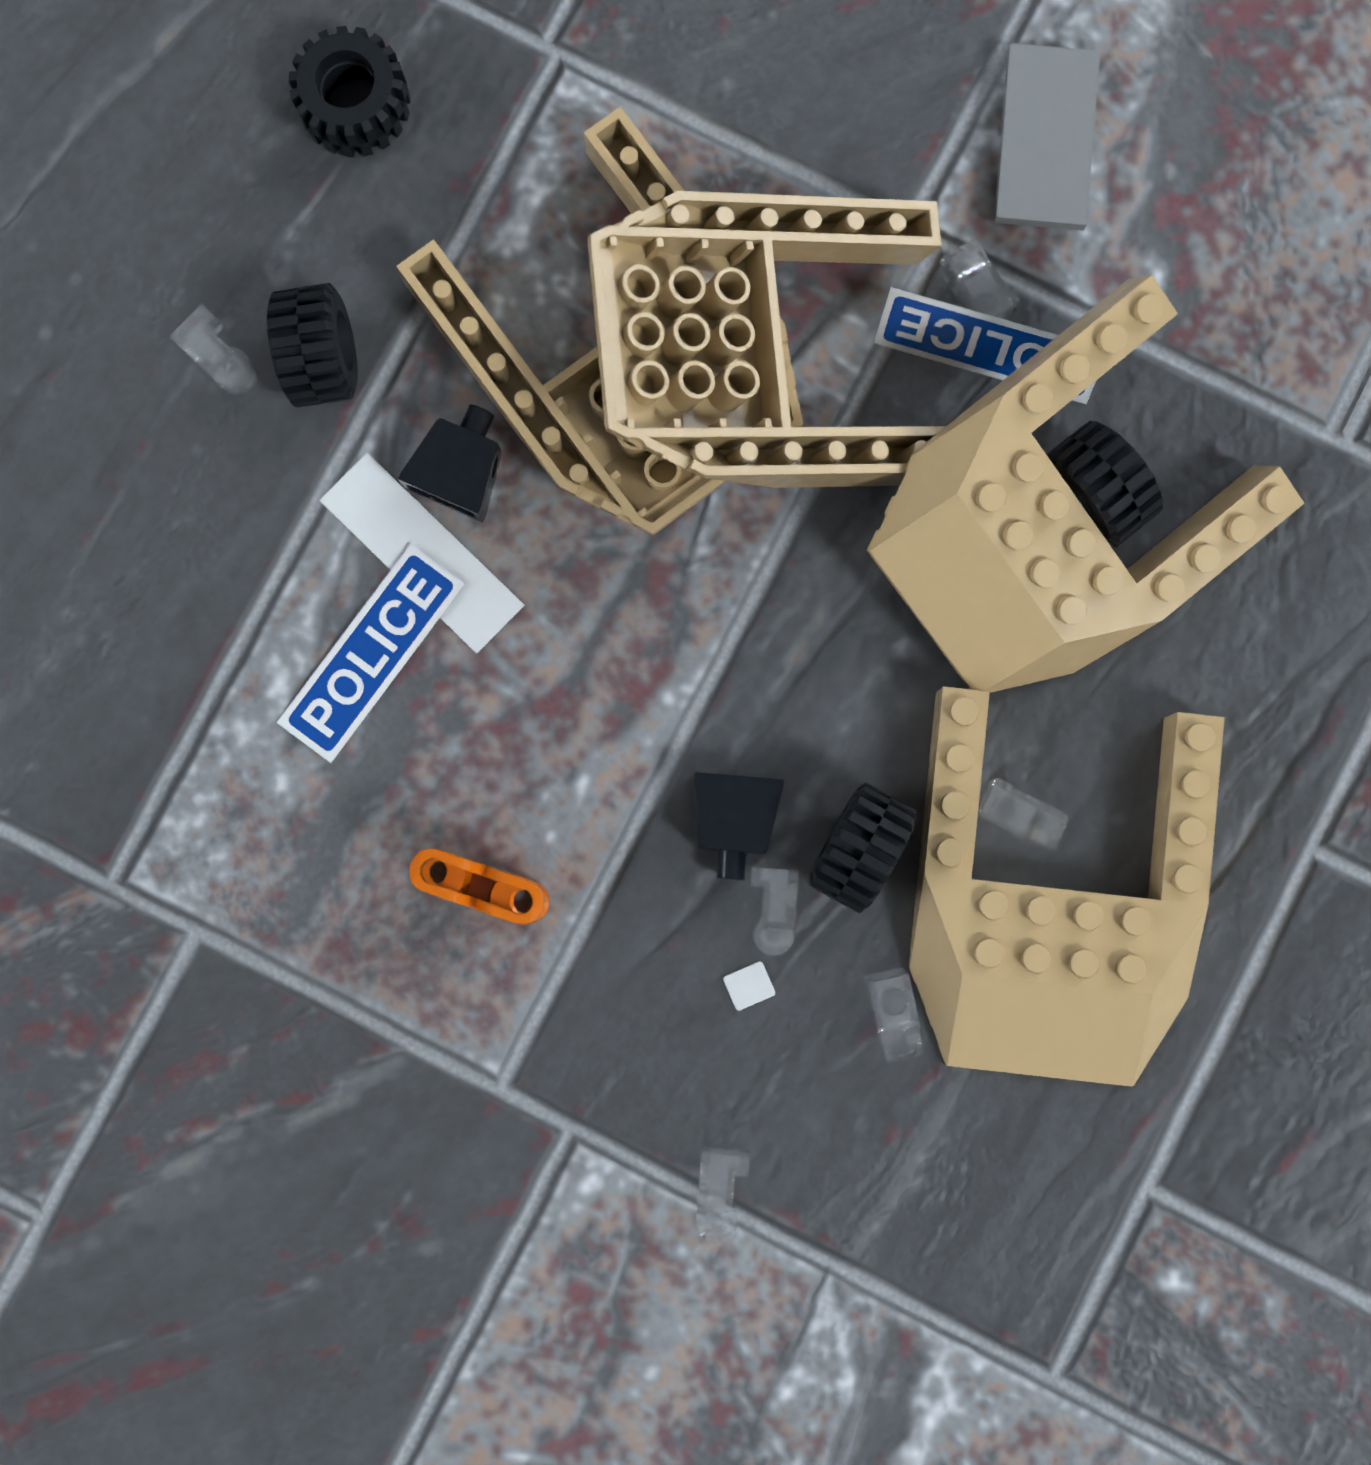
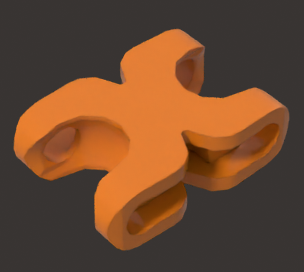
M424 849L418 852L410 863V880L420 891L471 907L515 924L537 922L546 915L549 909V894L545 887L538 882L448 851ZM441 861L447 868V874L442 882L437 883L432 877V868L437 862ZM524 889L533 898L532 907L526 913L517 910L514 905V897L519 891Z

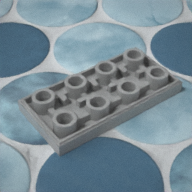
M1010 43L1007 52L994 223L1082 231L1086 228L1100 51Z

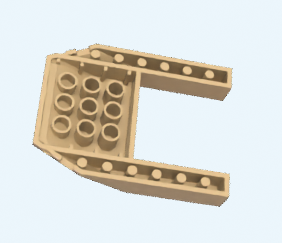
M621 106L583 132L587 156L631 214L660 202L664 197L676 191H684ZM434 239L396 266L406 287L509 426L560 489L654 535L727 482L702 478L605 431L598 346L542 385ZM780 318L791 427H803L794 370L791 365L786 326Z
M676 191L664 197L660 202L642 211L638 210L626 216L622 221L612 226L608 225L590 234L587 238L605 431L702 478L772 488L900 486L907 472L905 468L911 455L946 427H791L774 261L917 265L942 246L937 201Z
M1153 275L1126 280L916 450L906 465L905 471L907 472L896 495L891 497L884 512L885 518L883 523L875 531L867 548V552L969 689L990 691L992 693L1075 673L1164 620L1305 504L1280 466L1253 465L1126 569L1032 435V432L1178 314Z
M943 686L936 692L909 969L920 993L925 1012L935 1033L945 1065L1133 1087L1189 996L1209 904L1225 717L1176 712L1164 717L1147 899L972 879L990 691Z

